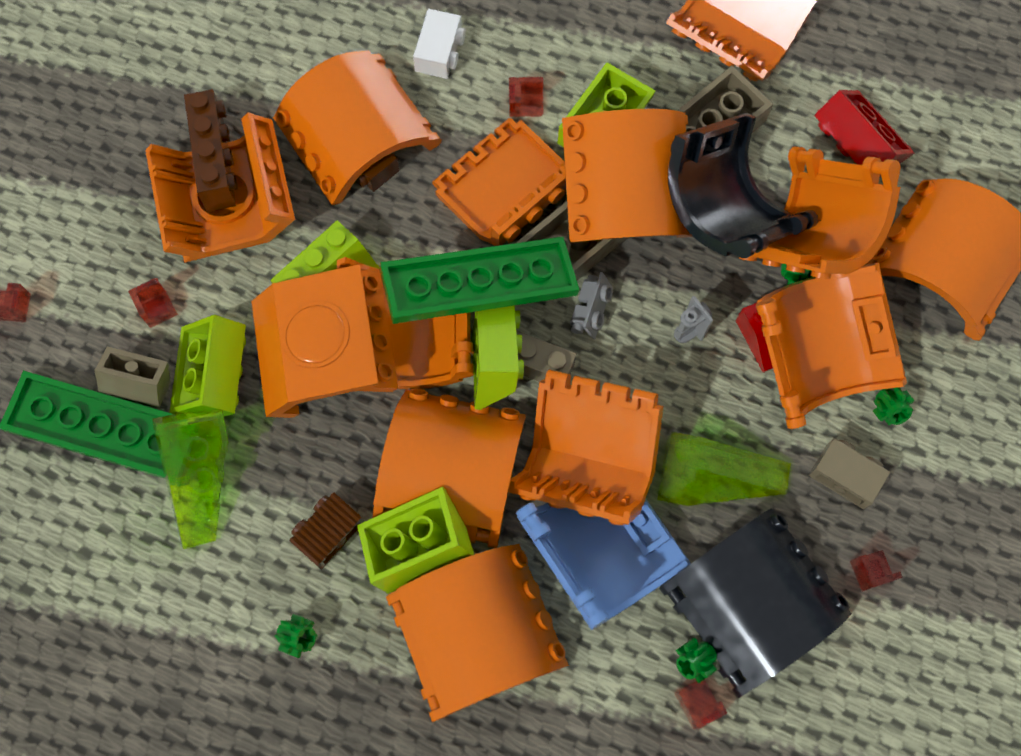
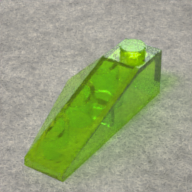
M189 411L152 419L182 548L187 549L216 541L222 482L224 481L225 456L229 444L223 411Z
M671 432L666 443L657 500L683 506H696L705 503L786 495L791 463L703 437Z

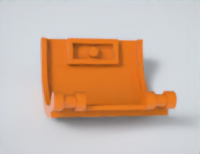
M369 50L343 53L309 70L288 90L273 117L331 205L340 204L358 177L383 157L397 150L423 145L430 151L442 142L439 135L431 131L429 121L426 117H422L397 82L393 71L390 68H386V62L381 54H372Z
M625 109L562 118L570 242L651 236L693 237L684 227L674 209L668 184L671 145L676 135L686 132L688 115H685L684 112L668 109Z
M792 147L788 153L792 180L784 210L792 214L813 210L818 216V223L816 226L797 235L791 234L769 244L765 250L755 253L748 258L739 257V259L757 261V258L763 259V265L780 267L782 263L786 264V270L798 273H805V269L811 270L812 277L830 279L831 274H847L860 269L880 249L893 223L901 188L897 187L900 174L899 161L886 159L884 162H881L879 158L867 157L862 165L824 160L823 152L818 149L806 151L803 147ZM880 175L882 177L883 184H878Z
M957 179L922 180L891 226L882 246L866 265L879 263L882 276H894L914 281L943 297L966 322L965 335L979 341L986 332L985 326L992 323L996 316V309L1021 272V213L998 194L974 183Z
M347 257L337 260V269L360 264L361 270L380 272L378 268L367 266ZM382 281L398 389L440 387L461 382L463 378L473 376L474 365L471 363V355L474 354V344L470 342V312L393 324Z
M879 263L864 265L860 269L847 274H831L830 279L816 277L804 279L772 291L757 300L756 308L758 315H761L763 323L761 327L779 389L781 405L786 412L787 417L785 420L788 429L805 426L807 424L805 415L827 402L867 391L904 387L907 384Z
M419 388L406 389L397 404L386 437L377 477L372 518L443 487L446 489L467 528L470 542L473 544L476 541L488 543V547L497 548L511 476L526 415L521 414L514 408L508 407L497 409L487 406L481 410H474V401L471 403L459 401L457 397L452 395H430L426 390Z
M520 544L498 547L460 559L431 571L386 596L388 605L393 606L396 617H394L397 628L401 627L421 680L423 689L420 691L423 699H427L431 709L429 716L432 722L450 716L459 710L510 688L569 666L565 657V649L557 638L553 628L552 617L544 606L540 596V588L533 579L528 566L527 556L521 549Z

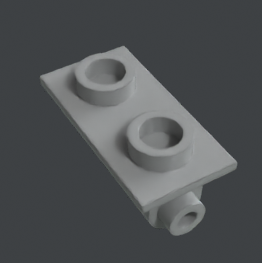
M600 272L599 277L589 275L588 279H584L578 300L579 302L587 303V306L576 305L570 321L572 332L582 334L583 330H586L594 340L598 330L603 326V313L606 304L610 302L613 294L612 285L603 272Z
M692 296L687 309L681 314V322L674 331V337L680 343H687L696 336L702 341L713 322L709 307L704 302H699L695 296Z

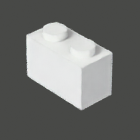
M433 9L427 10L413 55L415 72L448 79L450 69L455 70L457 66V46H462L466 30L462 28L460 15Z

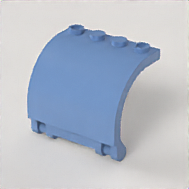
M647 499L644 501L640 514L629 525H615L602 517L582 516L576 510L568 508L557 509L549 506L548 503L536 507L531 502L516 512L522 526L591 630L615 617L691 564Z

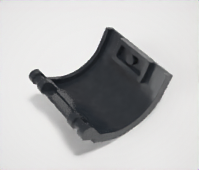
M748 113L676 135L671 145L668 184L674 209L684 227L697 241L726 257L734 254L740 258H748L755 253L765 250L769 244L791 234L797 235L816 226L818 223V216L813 210L792 214L771 203L757 188L751 175L748 161L749 143L756 117Z
M772 508L737 530L659 587L663 595H668L675 604L673 609L679 615L683 612L702 640L714 648L717 660L722 666L718 671L723 678L727 677L734 687L732 691L737 698L742 697L752 689L754 690L801 658L837 630L852 614L849 611L847 600L840 593H836L828 583L829 579L825 571L820 566L814 565L807 556L808 550L799 539H795L787 529L788 524L781 514L775 513Z

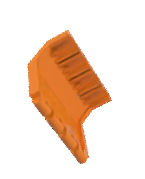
M687 0L680 11L671 13L666 24L673 27L672 32L677 36L685 39L688 36L696 41V47L707 53L713 51L720 56L719 60L730 67L738 66L744 70V76L757 82L758 80L763 81L767 79L791 47L818 0Z
M510 117L494 130L495 134L499 137L498 139L490 133L473 147L474 152L478 155L477 157L471 151H468L452 165L456 174L447 169L432 181L433 185L437 188L435 191L436 196L480 240L495 246L503 245L506 241L510 243L515 240L521 233L522 227L528 222L534 223L543 214V209L550 203L554 205L559 202L566 190L565 161L522 120L516 123Z
M548 370L545 379L539 382L533 448L523 471L511 479L508 492L517 494L524 500L546 502L553 508L576 510L582 516H598L608 519L610 523L615 525H629L640 514L655 474L664 407L657 405L658 394L635 389L632 399H630V387L604 382L600 392L599 380L575 375L572 385H570V374Z

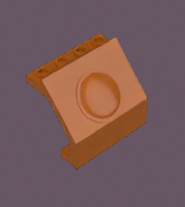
M248 112L241 119L245 135L238 140L227 142V148L230 147L234 160V165L230 166L231 172L235 174L238 190L234 191L236 206L206 211L197 193L192 151L182 152L155 144H150L145 150L164 252L183 255L185 263L270 242L295 220L272 119Z
M358 264L273 283L251 301L266 417L293 418L299 415L298 404L344 393L355 391L393 392L398 389L380 272L361 270V266Z

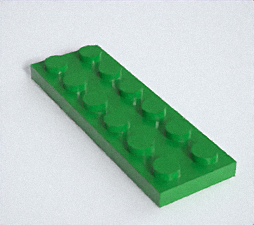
M564 237L380 262V272L393 324L577 296L580 290Z
M24 370L0 423L2 431L177 483L181 479L201 426L198 421Z

